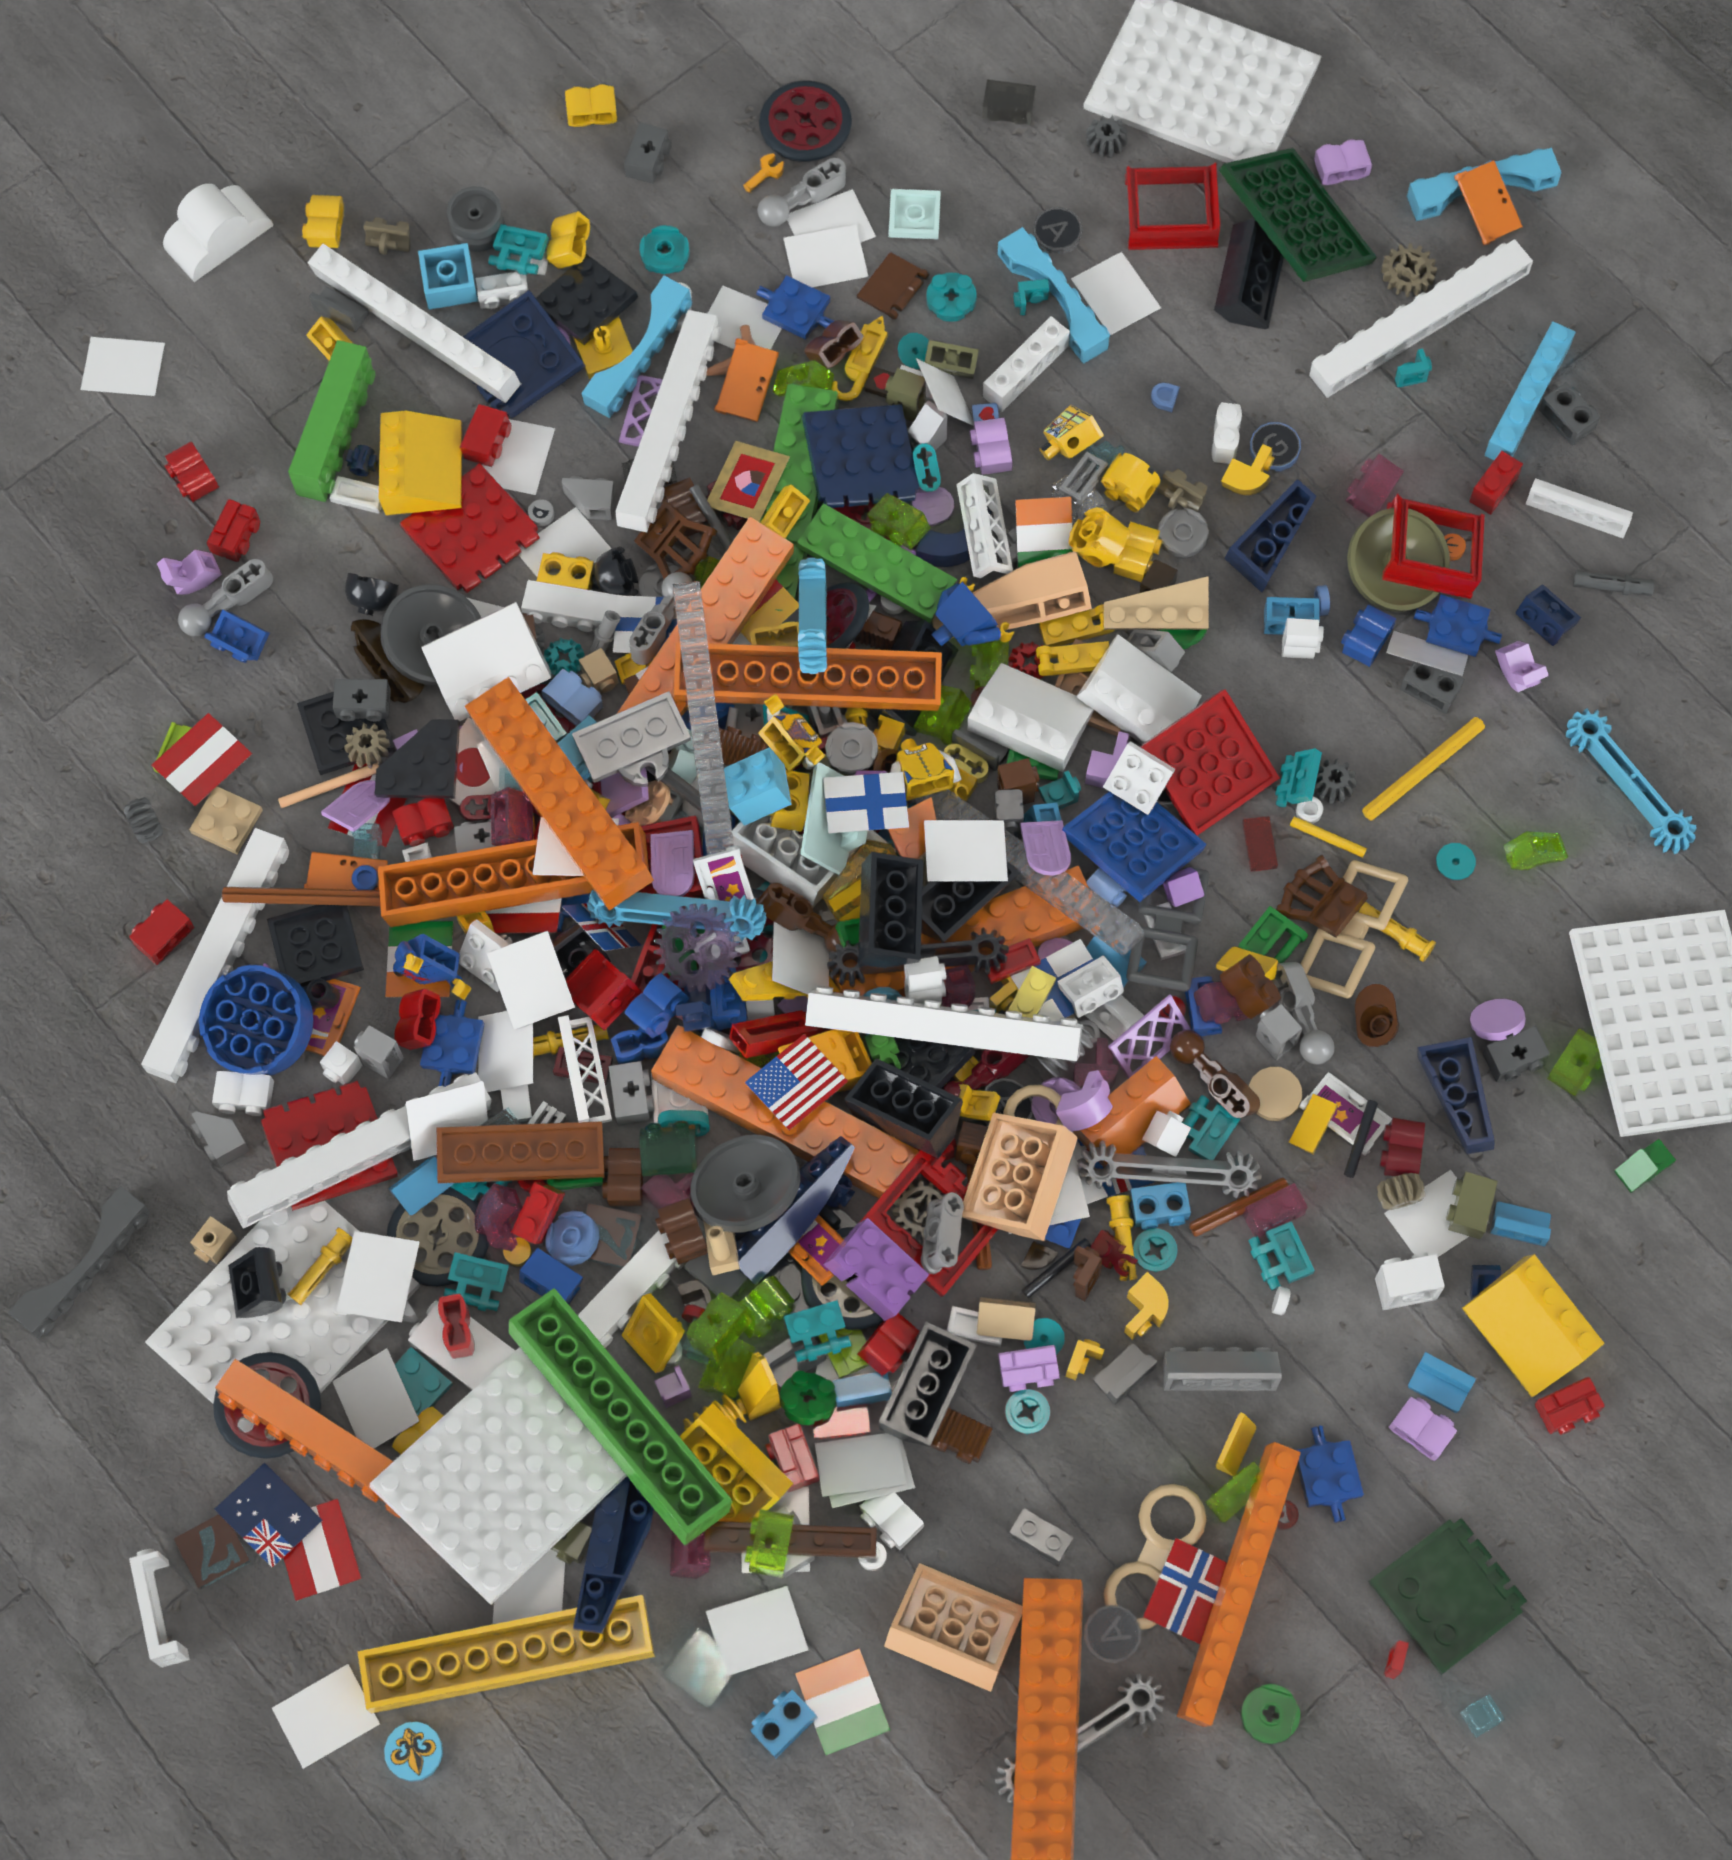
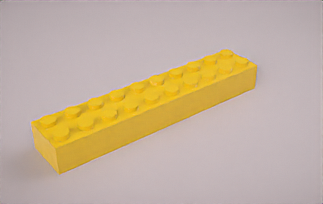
M643 1595L618 1599L603 1633L574 1630L573 1626L577 1608L358 1651L366 1710L370 1713H376L655 1657L645 1599Z

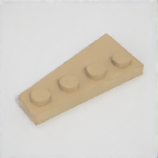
M1209 576L1104 602V629L1209 628Z

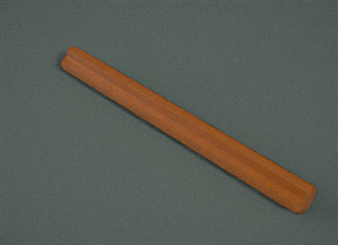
M223 887L222 900L225 903L380 906L379 890Z

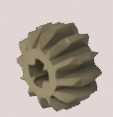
M363 723L361 730L353 727L354 735H347L346 737L348 744L344 748L346 753H349L348 758L351 762L356 761L357 766L360 768L367 763L368 768L372 769L373 762L375 761L381 765V757H388L389 755L387 748L390 747L389 739H386V732L384 730L378 731V726L375 724L370 729H368L365 723Z
M1416 1173L1395 1176L1381 1181L1377 1186L1379 1202L1387 1210L1416 1204L1426 1196L1423 1181H1421L1420 1175Z

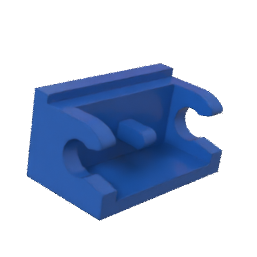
M736 968L709 970L712 1018L719 1030L731 1028L732 1024L748 1021L746 1001L741 999L729 981L731 977L729 975L736 973Z
M1212 977L1192 978L1190 989L1185 991L1191 1030L1197 1032L1200 1036L1222 1034Z
M539 1248L534 1251L523 1265L519 1274V1282L540 1296L555 1288L568 1305L579 1292V1285L583 1281L582 1276Z

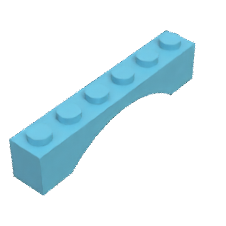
M1552 148L1536 149L1528 154L1512 155L1507 159L1495 161L1505 185L1522 187L1533 192L1557 186L1561 176V170ZM1468 166L1460 171L1444 172L1436 177L1420 178L1410 183L1407 198L1415 220L1419 221L1439 216L1454 199L1462 195V191L1454 176L1457 173H1462L1466 170L1468 172L1479 166Z
M1022 227L998 242V256L1011 273L1025 276L1031 280L1048 279L1049 292L1058 300L1068 321L1070 331L1069 346L1083 364L1108 349L1110 337L1108 329L1103 324L1100 325L1093 310L1083 304L1078 291L1068 285L1063 272L1056 270L1048 253L1041 251L1037 240L1031 233L1028 234Z
M665 275L651 293V318L640 344L620 363L607 370L595 373L582 392L584 404L608 418L614 412L620 410L626 394L632 392L636 387L638 376L648 370L654 354L662 350L665 338L669 333L675 331L679 318L683 313L686 314L692 305L690 290Z
M1552 321L1496 427L1484 456L1495 460L1499 453L1504 451L1513 457L1539 402L1561 366L1576 331Z

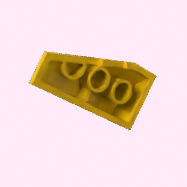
M759 1352L752 1354L738 1388L740 1398L735 1400L743 1415L747 1414L750 1421L781 1408L777 1383L766 1358L761 1353L759 1354Z

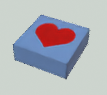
M997 404L972 405L973 423L976 421L998 419Z

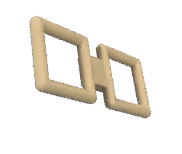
M1357 860L1350 862L1343 876L1346 882L1352 884L1357 872L1395 883L1379 917L1375 918L1357 912L1337 938L1318 928L1300 963L1312 988L1346 999L1353 996L1375 950V945L1372 942L1363 940L1369 927L1378 930L1386 928L1408 883V877L1404 874ZM1324 939L1362 951L1345 987L1307 975Z

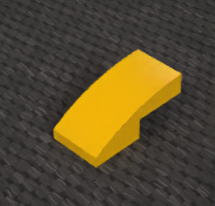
M959 1084L961 1089L959 1098L963 1101L960 1116L990 1121L992 1114L996 1112L1001 1097L996 1092L972 1090L968 1085Z

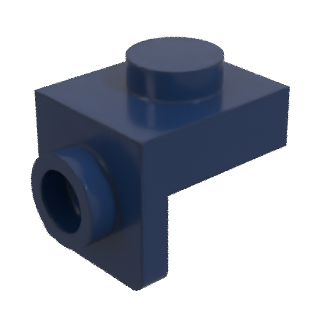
M1472 1265L1471 1300L1501 1276L1500 1265Z

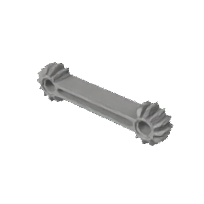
M1100 1141L1097 1148H1095L1093 1143L1089 1144L1090 1152L1082 1149L1081 1156L1083 1158L1077 1160V1165L1081 1168L1079 1170L1080 1177H1086L1085 1181L1088 1185L1096 1181V1187L1099 1189L1102 1187V1182H1106L1111 1187V1178L1223 1185L1222 1191L1225 1195L1232 1191L1234 1198H1238L1239 1193L1242 1191L1245 1196H1248L1249 1187L1257 1189L1258 1185L1255 1181L1260 1180L1262 1177L1261 1173L1258 1172L1260 1168L1259 1163L1253 1162L1251 1154L1243 1157V1153L1240 1150L1237 1151L1236 1157H1232V1154L1227 1152L1228 1160L1218 1161L1115 1153V1145L1111 1144L1106 1148L1105 1142ZM1104 1160L1108 1162L1106 1167L1102 1169L1094 1167L1097 1161ZM1236 1170L1244 1171L1243 1176L1240 1178L1231 1177L1232 1173Z
M1137 1674L1136 1684H1134L1131 1678L1127 1677L1125 1683L1128 1688L1119 1686L1117 1689L1119 1693L1126 1697L1078 1728L1077 1753L1134 1715L1139 1716L1140 1725H1144L1145 1715L1153 1722L1156 1716L1152 1710L1159 1713L1163 1711V1707L1156 1702L1164 1701L1165 1695H1155L1162 1688L1161 1684L1151 1687L1150 1684L1153 1680L1151 1676H1148L1146 1682L1142 1683L1141 1674ZM1136 1692L1146 1694L1148 1704L1137 1706L1133 1702V1694ZM1126 1707L1128 1709V1712L1101 1730L1096 1731L1094 1729L1096 1724L1120 1708ZM1007 1757L1004 1761L1009 1769L998 1766L997 1771L1005 1777L995 1778V1784H1005L998 1793L999 1795H1004L1009 1791L1010 1794L1007 1802L1012 1803L1014 1799V1784L1011 1777L1015 1774V1764Z

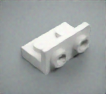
M518 271L476 278L477 294L481 309H495L499 306L508 305L528 291L526 275L519 274Z
M1104 955L1057 981L1059 989L1072 1003L1078 1018L1093 1012L1097 1007L1110 1000H1114L1124 992L1120 974Z

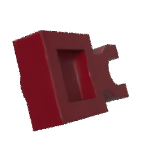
M1106 1230L1100 1231L1090 1247L1099 1253L1104 1267L1112 1269L1114 1266L1115 1271L1124 1277L1129 1275V1272L1124 1269L1125 1261L1136 1264L1138 1261L1134 1256L1124 1254L1123 1251L1126 1246Z

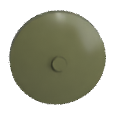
M1389 508L1367 518L1353 534L1347 555L1348 570L1356 589L1371 604L1387 611L1406 612L1427 604L1439 592L1382 580L1383 570L1391 560L1394 508ZM1408 509L1405 559L1450 568L1448 545L1440 529L1425 515Z

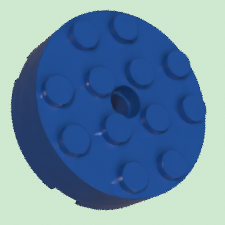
M259 965L237 967L236 970L218 978L205 995L199 1014L200 1035L203 1036L209 1055L224 1068L247 1075L264 1074L271 1076L289 1068L305 1051L313 1029L312 1006L302 986L285 973ZM257 1017L258 1023L254 1025V1020Z

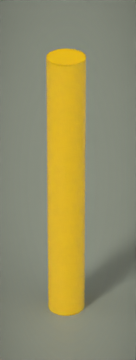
M1295 816L1290 823L1291 827L1363 858L1367 848Z

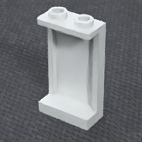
M437 1300L428 1308L426 1312L427 1317L423 1322L416 1323L409 1332L410 1338L408 1341L413 1348L420 1350L471 1390L515 1352L513 1348L470 1317L469 1329L474 1337V1353L472 1356L453 1359L443 1342L442 1332L444 1324L439 1316Z
M154 1549L141 1550L137 1552L136 1557L129 1558L149 1658L161 1668L190 1660L186 1647L176 1640L168 1642L154 1571L170 1566L169 1560L159 1551H154Z

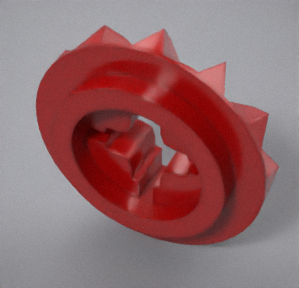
M1033 641L1026 644L1021 642L1018 647L1013 648L1009 656V666L1032 677L1041 679L1044 676L1039 675L1038 665H1040V659L1036 655V648L1040 646ZM1035 655V664L1029 663L1024 667V657L1030 658L1031 656Z

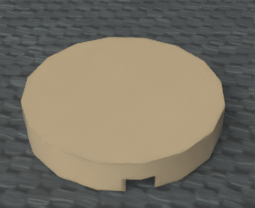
M1268 1067L1260 1070L1253 1076L1249 1087L1260 1099V1108L1256 1114L1266 1120H1284L1286 1117L1293 1115L1301 1103L1302 1087L1298 1078L1291 1071L1282 1067Z

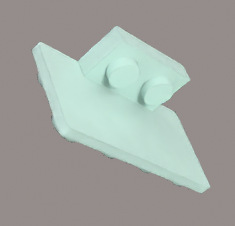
M819 762L814 766L801 855L841 876L846 872L848 852L866 843L867 831L828 833L823 778L844 775Z

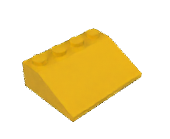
M411 411L381 413L378 498L385 515L461 508V420Z
M1535 1254L1524 1256L1462 1308L1531 1397H1534L1578 1366L1605 1344Z
M714 1403L706 1408L679 1435L682 1441L732 1499L730 1512L718 1521L755 1523L793 1484Z

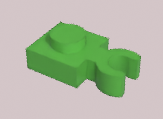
M875 1034L864 1036L873 1060L877 1058L887 1064L894 1063L896 1068L901 1069V1064L895 1055L900 1051L894 1037Z

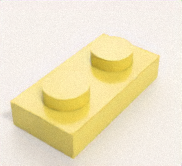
M1032 966L1008 1011H1018L1022 1013V1017L1033 1018V1014L1040 1012L1056 982V977Z

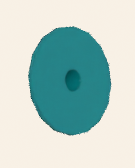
M908 333L899 341L897 348L898 356L907 367L920 369L916 358L925 362L929 340L924 335Z
M1450 843L1439 850L1436 857V865L1439 872L1451 880H1462L1473 873L1476 866V858L1473 851L1466 845Z
M1038 1318L1034 1320L1032 1340H1024V1345L1026 1349L1054 1345L1057 1355L1065 1342L1064 1331L1055 1320Z

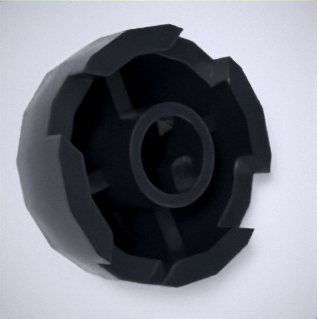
M619 546L610 549L596 560L592 582L597 590L600 589L603 593L636 596L639 592L637 589H634L633 584L639 583L636 569L631 558L625 559L622 554L625 552L623 547Z
M348 573L345 593L348 601L352 605L359 607L358 613L373 616L374 611L383 612L387 610L391 602L396 598L399 585Z

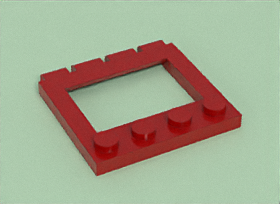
M919 1150L860 1222L868 1218L922 1267L921 1256L923 1246L903 1227L891 1219L886 1212L919 1173L945 1195L951 1192L956 1193L962 1201H964L970 1181L966 1186L962 1185L961 1183L967 1176L951 1162L943 1168L941 1164L946 1159L943 1155L938 1159ZM978 1223L982 1227L960 1252L957 1263L949 1268L943 1267L936 1274H929L924 1283L940 1297H943L998 1231L997 1228Z

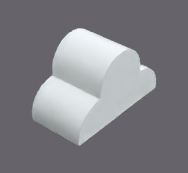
M206 183L194 188L183 198L177 211L179 220L167 231L163 240V246L185 273L196 282L270 229L273 223L240 186L232 185L219 190L216 185Z

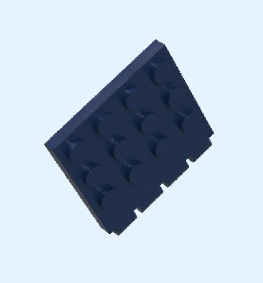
M530 290L463 336V338L515 372L521 385L506 403L481 386H476L486 402L491 403V408L507 412L511 419L586 367Z
M902 404L803 413V426L818 501H824V504L831 508L844 507V499H846L848 507L868 505L869 497L873 505L893 503V495H895L897 502L915 501V493L918 492L919 485Z

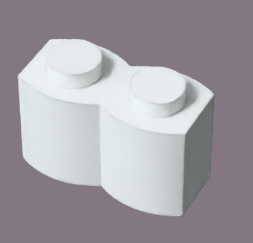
M1221 402L1217 409L1211 452L1214 462L1230 464L1232 458H1236L1242 410L1239 404Z
M1287 618L1282 638V657L1314 659L1315 653H1320V645L1323 641L1324 627L1319 626V620Z
M935 956L922 958L917 963L905 964V997L913 998V1003L924 1004L925 1000H934L942 1003V997L946 996L943 981L946 979L944 963L939 964L938 957Z
M217 1071L212 1104L219 1109V1112L225 1114H234L235 1110H244L248 1115L261 1116L263 1110L271 1106L274 1080L271 1076L264 1074L247 1075L238 1072Z
M896 1493L868 1499L860 1505V1510L862 1511L861 1519L871 1528L876 1526L882 1532L880 1538L891 1549L895 1546L898 1550H901L924 1528V1522Z

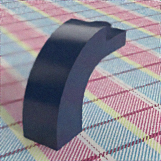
M987 506L988 513L992 516L993 512ZM965 528L953 534H942L924 529L916 550V556L935 567H951L969 561L970 556Z
M709 968L682 972L684 993L689 999L686 1004L675 1005L677 1017L683 1021L684 1032L712 1028L716 1025L711 1011Z

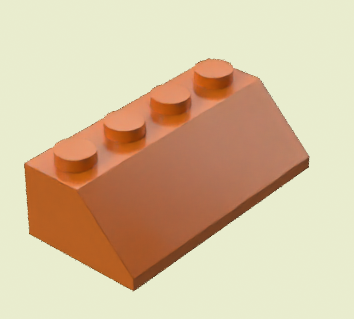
M1155 1056L1108 1095V1099L1113 1107L1104 1119L1089 1128L1073 1131V1134L1078 1137L1089 1151L1090 1143H1093L1095 1148H1097L1100 1141H1104L1106 1148L1111 1144L1115 1145V1153L1132 1154L1145 1143L1142 1138L1156 1111L1166 1115L1169 1111H1172L1179 1115L1191 1103L1175 1075ZM1104 1160L1099 1161V1163L1103 1167H1106V1165L1108 1164V1162Z

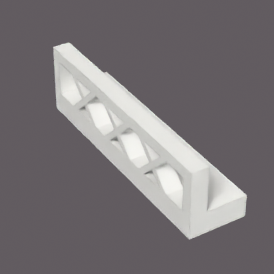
M973 473L957 484L973 577L982 578L992 571L1008 574L1013 571L997 481L994 478ZM983 485L988 486L990 496L984 490ZM987 506L993 512L994 519L988 513ZM991 529H992V530L995 532V534L998 536V542H997V540L992 536V531H991ZM996 553L1001 557L1003 564L997 563Z
M1536 478L1526 501V505L1624 538L1633 514L1631 511Z
M569 1015L558 1017L579 1123H605L612 1121L592 1019L585 1017L569 1020ZM587 1025L589 1034L582 1043L573 1037L571 1028ZM589 1040L591 1041L592 1048L587 1046ZM575 1044L580 1046L577 1051L575 1049ZM583 1049L594 1056V1060L588 1068L580 1064L577 1059ZM594 1066H596L597 1074L591 1071ZM580 1069L585 1072L582 1077L580 1074ZM588 1075L599 1081V1086L593 1094L583 1088L582 1083ZM600 1091H601L602 1099H600V1098L597 1097V1095L599 1094ZM585 1095H587L588 1097H590V1099L588 1100L587 1103H586ZM594 1100L604 1106L605 1115L589 1118L588 1108Z

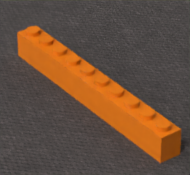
M1273 1442L1265 1446L1177 1713V1717L1202 1727L1212 1726L1301 1454V1452L1279 1443Z

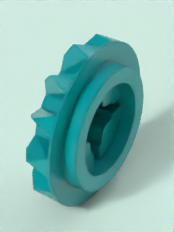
M560 637L558 641L550 642L549 647L544 650V658L551 670V674L554 676L562 669L567 672L573 671L574 673H578L581 670L579 659L585 657V653L580 643H576L572 638L568 640ZM558 651L562 652L563 654H567L569 652L568 657L570 663L568 661H565L564 659L559 661L560 657Z
M1158 1228L1147 1229L1140 1233L1134 1242V1257L1138 1259L1137 1263L1144 1270H1150L1155 1273L1167 1270L1177 1257L1176 1241L1165 1230ZM1150 1243L1155 1247L1164 1246L1160 1251V1259L1154 1254L1146 1256L1151 1249Z
M1035 1390L1017 1391L1009 1398L1006 1404L1005 1414L1007 1422L1016 1432L1026 1435L1039 1432L1047 1425L1050 1417V1406L1047 1399ZM1021 1402L1029 1409L1036 1408L1032 1413L1034 1422L1027 1416L1019 1417L1023 1412Z

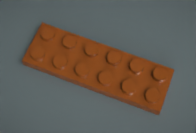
M602 1122L436 1128L438 1183L604 1177Z

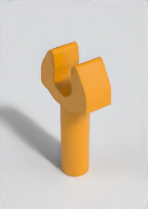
M775 154L763 156L760 159L761 170L743 185L745 190L751 192L767 177L779 179L784 171V162L781 161L777 166L770 167L775 161Z

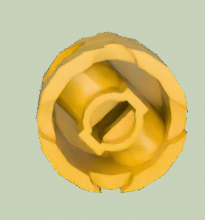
M1119 453L1102 476L1101 483L1106 488L1104 494L1113 501L1120 499L1125 502L1129 510L1138 513L1155 492L1161 480L1155 471L1153 474L1147 471L1150 466L1138 457L1129 453H1124L1122 456Z
M1095 507L1086 511L1084 514L1087 517L1083 521L1078 519L1070 532L1068 541L1069 545L1073 548V552L1075 551L1077 555L1094 567L1101 568L1110 563L1113 565L1117 564L1122 558V550L1130 536V530L1103 508Z

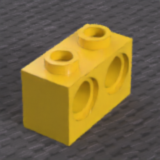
M558 552L543 553L537 582L592 590L594 561H590V559L582 556L576 558L565 557V555ZM552 569L560 570V572L555 575H551L548 573ZM578 573L585 574L581 579L573 578Z
M786 770L792 805L767 816H771L770 827L802 832L808 808L810 774Z

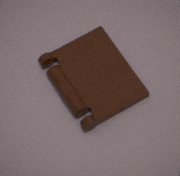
M890 252L857 294V298L895 320L899 314L892 308L895 307L898 311H903L923 284V281L917 276L919 275L922 279L926 280L929 277V273Z

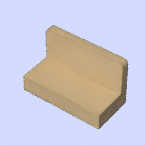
M980 1297L977 1335L1032 1340L1036 1303Z

